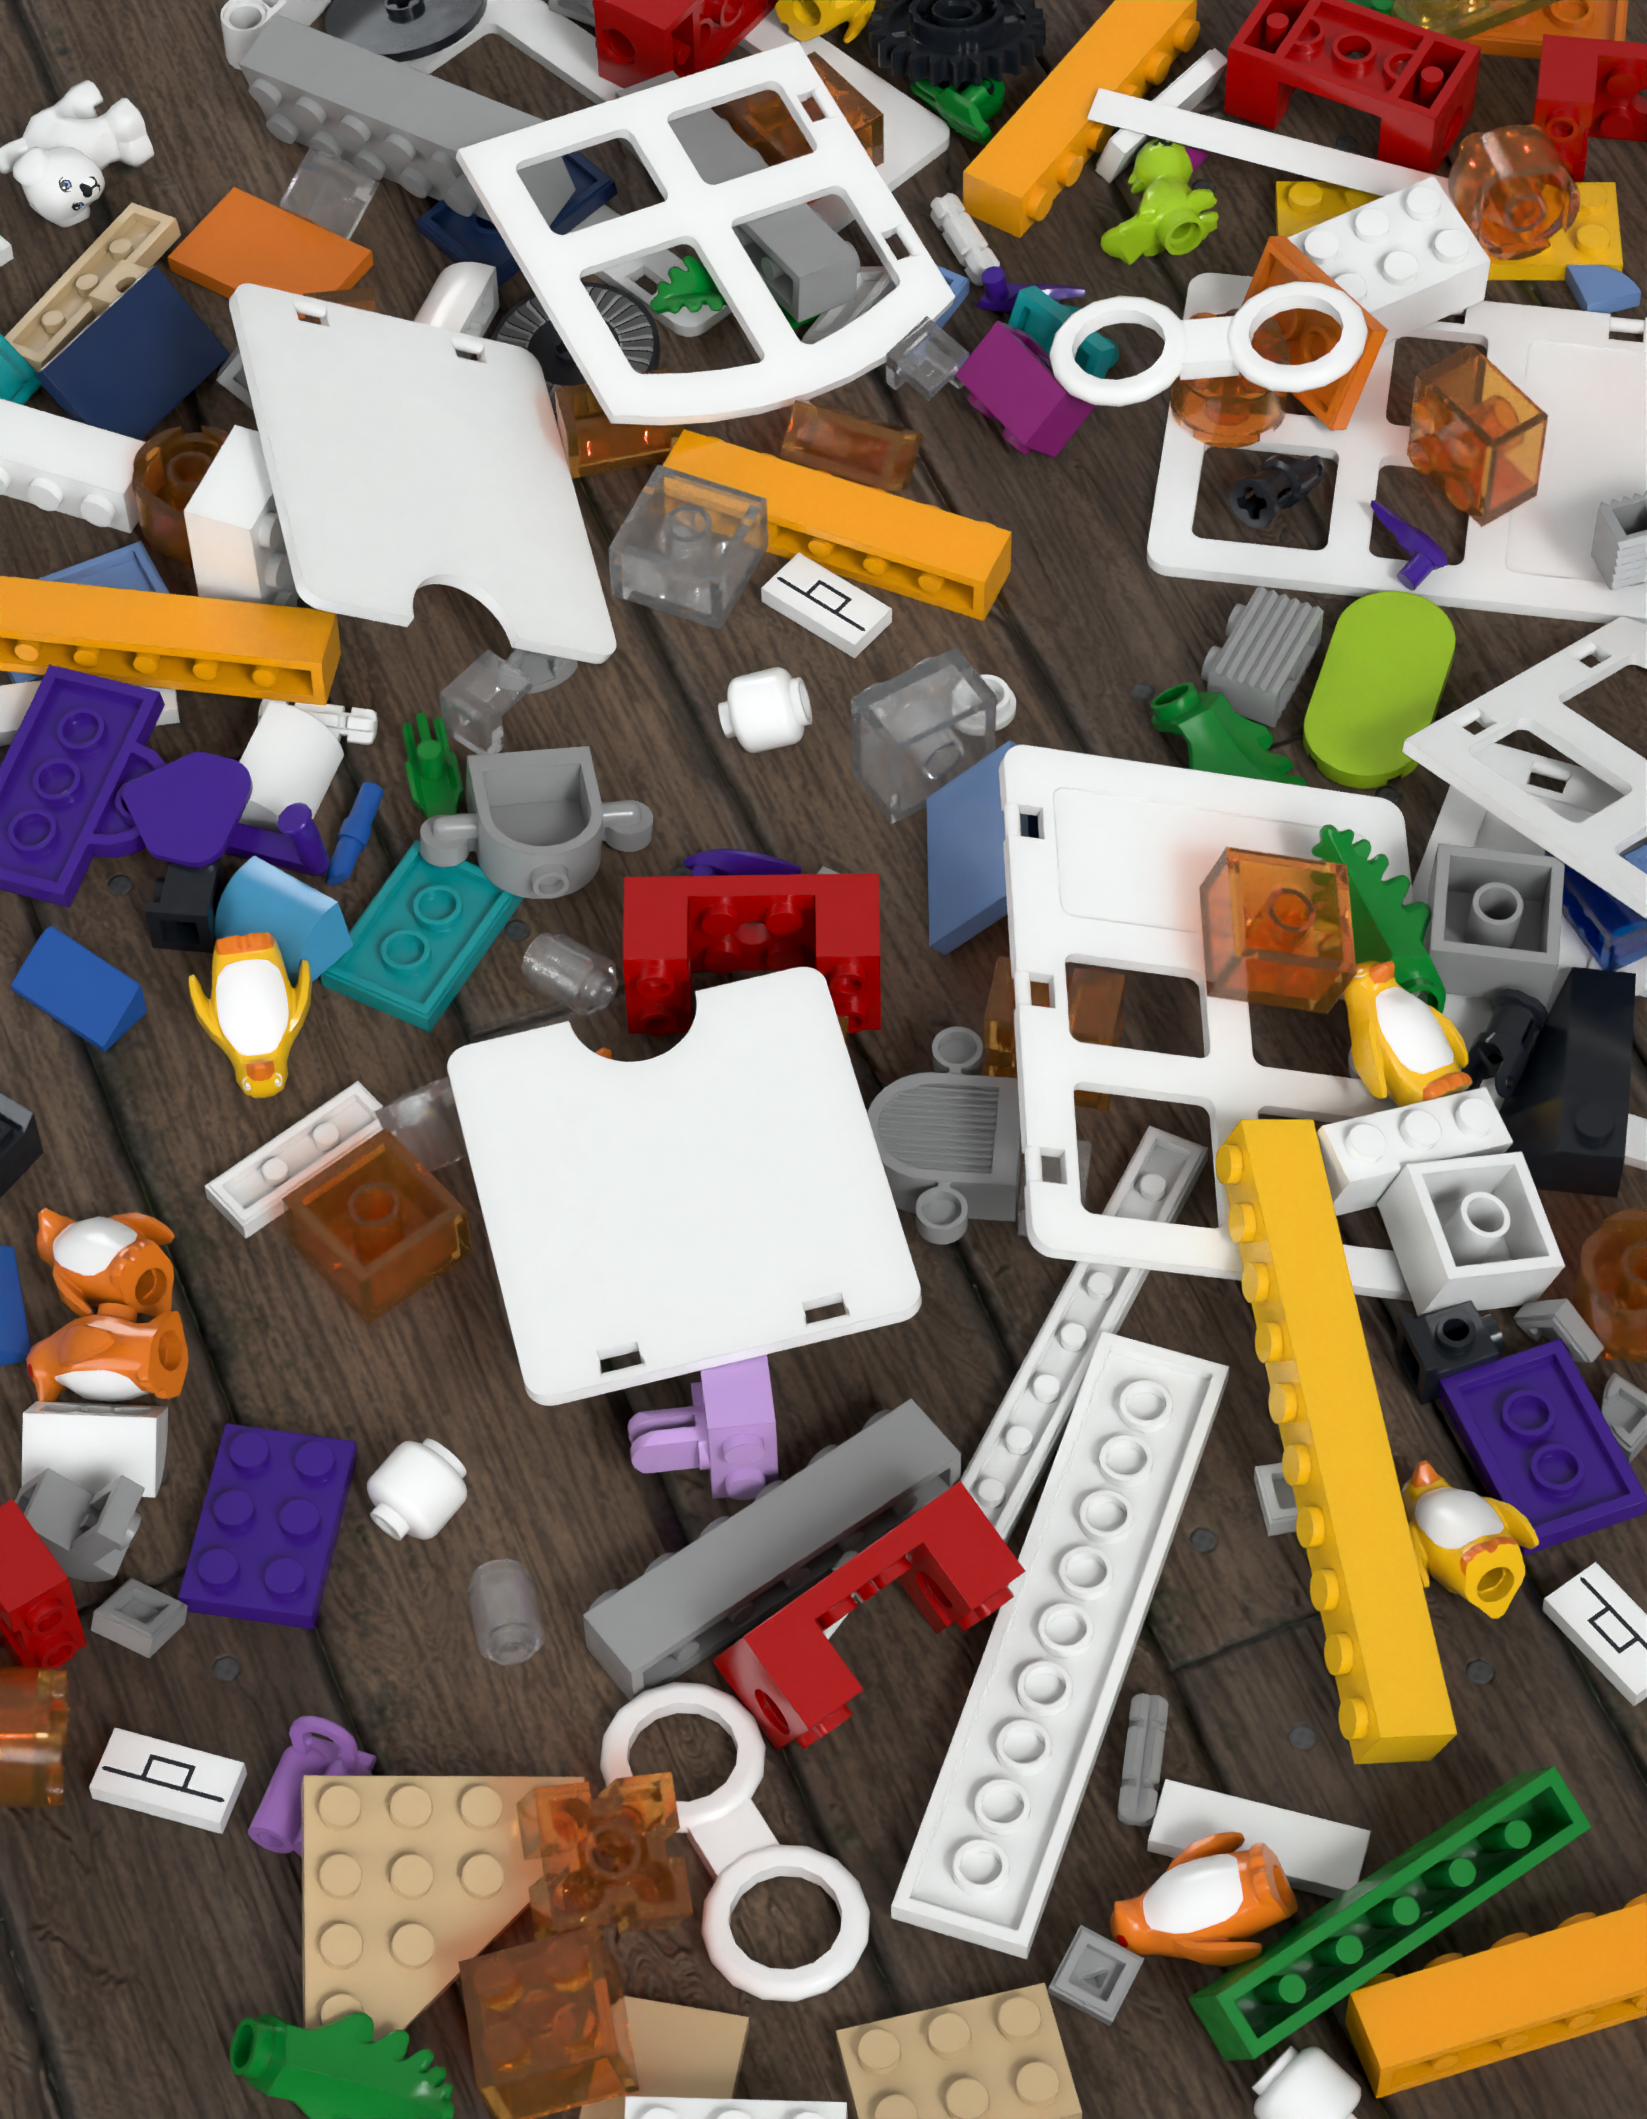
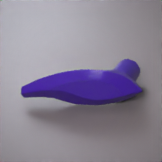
M992 266L985 269L982 273L985 294L976 307L990 311H1013L1019 291L1034 285L1055 301L1086 296L1085 288L1068 285L1007 284L1003 269Z
M1371 501L1370 506L1377 517L1395 534L1399 545L1412 557L1397 573L1398 580L1406 588L1414 591L1433 570L1448 565L1445 552L1426 533L1414 527L1378 501Z
M740 849L706 850L683 859L685 867L692 870L691 876L801 874L802 869L801 866L780 858Z

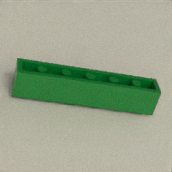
M1555 1766L1521 1772L1263 1947L1262 1952L1256 1958L1241 1962L1189 1997L1188 2000L1225 2061L1255 2059L1592 1828Z

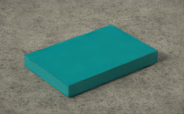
M415 840L350 930L349 934L354 947L320 975L322 986L430 1033L524 897L516 896L500 889L484 875L479 866L464 860L462 863L452 867H438L428 863L420 854V841Z

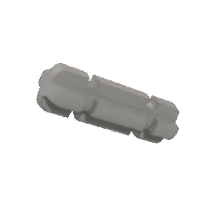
M1140 1693L1131 1700L1117 1815L1119 1821L1125 1825L1148 1827L1153 1824L1155 1818L1169 1705L1167 1700L1160 1695Z

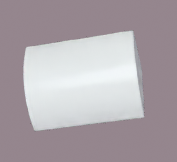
M459 262L448 266L440 273L413 322L483 338L500 307L496 267L477 262ZM456 350L457 357L471 359L473 356L472 353Z
M273 700L269 701L240 760V763L249 771L253 782V790L239 823L283 834L277 824L279 815L287 806L300 802L308 805L312 812V819L314 818L344 757V752L338 739L323 723L296 707Z
M36 1401L23 1412L22 1486L49 1468L93 1494L121 1475H124L145 1488L142 1497L155 1498L160 1489L166 1457L168 1406Z

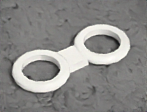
M1294 281L1272 286L1248 299L1234 316L1180 320L1169 307L1145 297L1116 296L1094 301L1073 313L1055 333L1049 357L1055 379L1070 395L1099 406L1122 407L1147 401L1168 389L1179 375L1180 380L1239 376L1240 372L1249 382L1268 390L1299 393L1325 387L1347 374L1363 355L1368 329L1361 308L1345 292L1317 282ZM1296 308L1316 309L1332 316L1342 327L1340 341L1330 353L1314 362L1300 365H1282L1262 358L1251 345L1254 332L1265 320L1279 312ZM1117 323L1141 324L1155 330L1165 341L1162 355L1152 367L1136 376L1124 379H1100L1084 372L1074 360L1078 347L1088 335L1104 326Z
M672 1682L645 1690L618 1710L603 1736L600 1769L610 1797L631 1819L660 1832L687 1834L688 1840L714 1880V1884L703 1904L701 1935L711 1963L734 1987L762 2000L797 2002L828 1992L854 1970L868 1943L870 1910L859 1881L836 1858L809 1846L780 1845L751 1800L763 1778L766 1746L755 1717L734 1696L703 1683ZM676 1713L699 1714L719 1723L732 1737L737 1750L736 1766L727 1782L711 1795L689 1802L667 1801L647 1792L633 1777L629 1766L630 1749L639 1733L656 1719ZM778 1876L801 1877L821 1886L836 1902L841 1916L840 1932L831 1949L814 1963L795 1969L769 1968L751 1960L736 1945L730 1929L731 1914L740 1897L758 1882Z

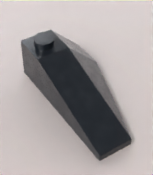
M1572 967L1528 1053V1063L1513 1094L1509 1098H1505L1499 1110V1114L1513 1140L1512 1145L1505 1153H1523L1536 1189L1618 1197L1626 1149L1636 973Z

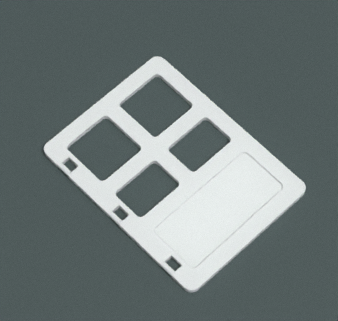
M1203 273L1194 277L1188 286L1183 320L1234 316L1242 306L1253 277L1221 273ZM1482 301L1451 314L1465 316L1464 324L1435 321L1401 336L1480 344L1486 348L1487 358L1479 427L1473 432L1401 426L1388 422L1386 411L1395 342L1401 337L1382 344L1346 430L1331 431L1316 416L1218 406L1212 401L1216 377L1180 380L1179 375L1172 386L1147 544V563L1156 573L1171 577L1364 597L1384 591H1401L1426 598L1437 606L1608 624L1624 616L1647 624V581L1634 586L1610 590L1591 556L1597 513L1601 502L1610 505L1612 499L1621 502L1624 496L1632 499L1635 493L1643 496L1647 490V317H1645V320L1611 317L1609 313ZM1609 331L1642 334L1643 342L1609 339ZM1210 447H1225L1310 457L1318 455L1321 458L1334 460L1338 465L1327 546L1322 550H1306L1205 539L1195 536L1192 530L1204 452ZM1387 465L1460 472L1468 474L1472 478L1464 560L1458 565H1446L1433 570L1414 591L1406 588L1397 578V573L1409 562L1408 560L1376 557L1369 550L1374 514L1370 504L1372 500L1376 499L1379 470Z
M1030 745L1014 746L1007 751L1000 763L999 780L1001 811H1004L1005 841L1003 846L1011 979H1014L1016 1009L1014 1010L1021 1144L1022 1153L1025 1154L1026 1186L1024 1187L1028 1239L1039 1253L1050 1258L1242 1281L1244 1268L1238 1243L1233 1242L1229 1233L1228 1219L1230 1206L1225 1184L1219 1182L1215 1169L1218 1148L1225 1142L1241 1119H1258V1114H1268L1335 1123L1399 1107L1389 1095L1385 1099H1378L1372 1096L1361 1079L1264 1067L1258 1064L1253 1057L1247 987L1345 1000L1342 982L1350 969L1332 964L1328 958L1329 947L1340 939L1341 935L1339 933L1321 931L1316 924V919L1331 909L1334 904L1315 901L1311 896L1313 887L1326 882L1325 880L1316 879L1310 874L1311 865L1322 860V858L1314 856L1311 849L1320 842L1319 831L1324 825L1331 824L1338 831L1351 829L1354 832L1352 844L1362 839H1367L1370 842L1371 852L1367 860H1371L1380 853L1387 856L1389 865L1381 880L1386 881L1399 875L1407 876L1410 881V887L1403 900V904L1414 903L1404 816L1394 803L1380 797ZM1020 814L1038 816L1039 838L1021 836ZM1074 962L1193 980L1199 987L1205 1057H1188L1083 1043L1075 1040L1069 1030L1065 963ZM1030 981L1048 983L1050 1008L1032 1005ZM1416 991L1412 995L1418 997L1421 991ZM1074 1090L1203 1107L1210 1117L1219 1228L1213 1229L1100 1215L1085 1210L1081 1204ZM1041 1156L1060 1158L1061 1184L1043 1182ZM1343 1245L1355 1295L1412 1301L1394 1251Z

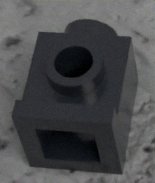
M221 858L204 867H189L169 861L166 877H157L153 891V902L147 901L145 909L153 948L206 953L214 952L216 942L215 916L220 898L226 888Z
M1472 1300L1414 1319L1412 1313L1399 1317L1394 1353L1421 1405L1440 1399L1437 1394L1440 1379L1497 1361L1499 1353L1504 1350L1503 1336L1496 1319L1491 1314L1480 1317Z

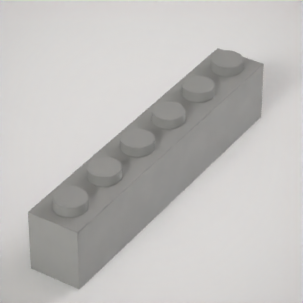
M672 70L615 92V99L679 79L680 77ZM711 108L668 122L702 180L707 184L716 185L769 167L764 162L760 153L756 149L750 148L733 131L729 122L724 118H720ZM617 138L642 163L632 144L624 138ZM807 203L732 227L774 299L798 323L856 300L857 273L860 271V260L857 251L850 242L844 241L826 223L819 211L813 210Z
M912 1398L894 1410L885 1409L876 1413L866 1422L861 1432L839 1446L833 1444L823 1448L811 1459L808 1467L785 1482L777 1480L770 1483L759 1492L752 1504L732 1517L722 1516L714 1520L702 1531L699 1539L676 1554L669 1552L661 1555L648 1566L644 1575L623 1589H612L599 1596L590 1606L588 1612L583 1614L586 1648L630 1701L645 1690L670 1683L834 1572L832 1568L845 1552L850 1550L858 1553L862 1552L961 1480V1453Z

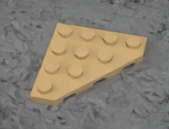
M304 1775L301 1783L303 2028L312 2029L333 2022L347 2014L362 2012L373 2020L374 2042L396 2029L405 2030L465 1972L467 1966L493 1940L495 1941L561 1872H564L583 1853L586 1847L584 1777Z

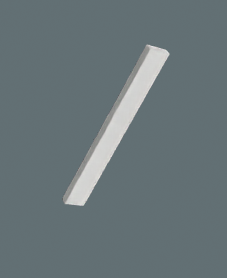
M1149 1126L1102 1215L1175 1224L1208 1161V1148ZM1082 1261L1076 1262L960 1481L1006 1545L1063 1438L1101 1331L1117 1335L1150 1270Z

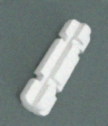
M947 193L942 198H934L930 204L932 208L930 217L940 231H944L942 236L959 263L966 267L964 270L971 282L977 286H982L983 271L992 266L999 267L1000 262L993 251L987 248L988 243L967 212H963L965 207L955 194Z
M262 699L259 706L258 723L270 701L268 699ZM277 701L287 705L289 704V702L286 701ZM295 702V705H290L319 720L335 735L338 741H340L341 736H347L348 743L370 745L377 734L378 717L377 712L373 709L352 707L351 713L345 712V706L326 704L324 706Z

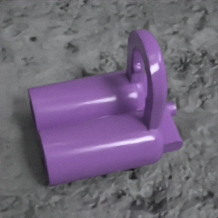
M301 1716L293 1721L289 1732L293 1745L284 1751L248 1829L250 1838L258 1845L270 1851L290 1853L294 1850L302 1858L301 1783L304 1775L373 1776L371 1772L376 1762V1755L358 1750L354 1737L345 1728L333 1721L317 1716ZM309 1732L326 1736L333 1740V1742L312 1736Z

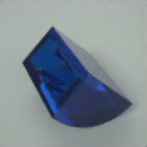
M1545 850L1544 856L1555 857ZM1565 864L1562 914L1602 970L1616 971L1646 957L1647 919Z

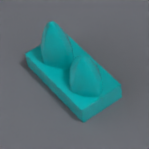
M1034 285L1019 291L1008 325L1028 333L1050 355L1055 333L1073 313L1081 308L1059 304ZM1095 331L1088 335L1080 344L1074 360L1084 372L1100 379H1105L1108 369L1113 367L1119 359V347L1114 340L1103 337Z

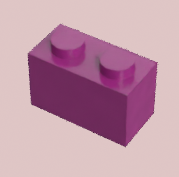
M997 320L955 376L971 391L967 396L970 404L991 419L996 417L1005 426L1001 434L1012 446L1025 454H1029L1033 449L1055 458L1096 405L1070 395L1054 377L1050 355L1028 333Z

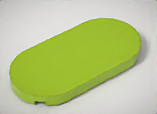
M1377 592L1356 600L1339 617L1305 715L1303 729V746L1307 755L1310 753L1311 758L1317 762L1316 768L1326 778L1347 787L1373 789L1386 786L1388 779L1396 778L1400 774H1402L1401 779L1418 766V762L1402 752L1405 739L1433 724L1452 667L1456 642L1455 631L1450 619L1433 602L1407 592Z

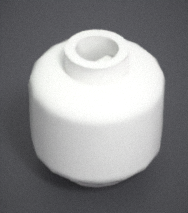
M780 667L735 677L729 684L727 701L721 702L718 705L720 722L727 738L737 737L744 750L750 753H759L796 744L803 736L804 726L812 724L811 704L802 678H792L787 670Z
M427 1438L422 1444L414 1441L401 1443L367 1482V1492L375 1506L374 1510L370 1513L372 1520L385 1533L396 1540H401L406 1534L422 1540L434 1537L467 1498V1488L463 1481V1477L467 1474L465 1467L448 1449L432 1439Z
M1289 2046L1252 2086V2089L1259 2095L1254 2106V2114L1257 2119H1358L1352 2112L1361 2098L1360 2086L1331 2057L1318 2047L1311 2046L1298 2052L1295 2048Z

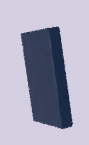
M579 151L562 156L576 190L549 227L552 232L558 235H565L618 194L615 181ZM441 200L415 220L419 232L454 263L477 262L496 267L498 287L521 270L495 225L491 221L477 216L475 213H472L469 217L460 215L452 210L444 200Z
M155 265L144 272L34 376L72 420L141 440L231 354Z

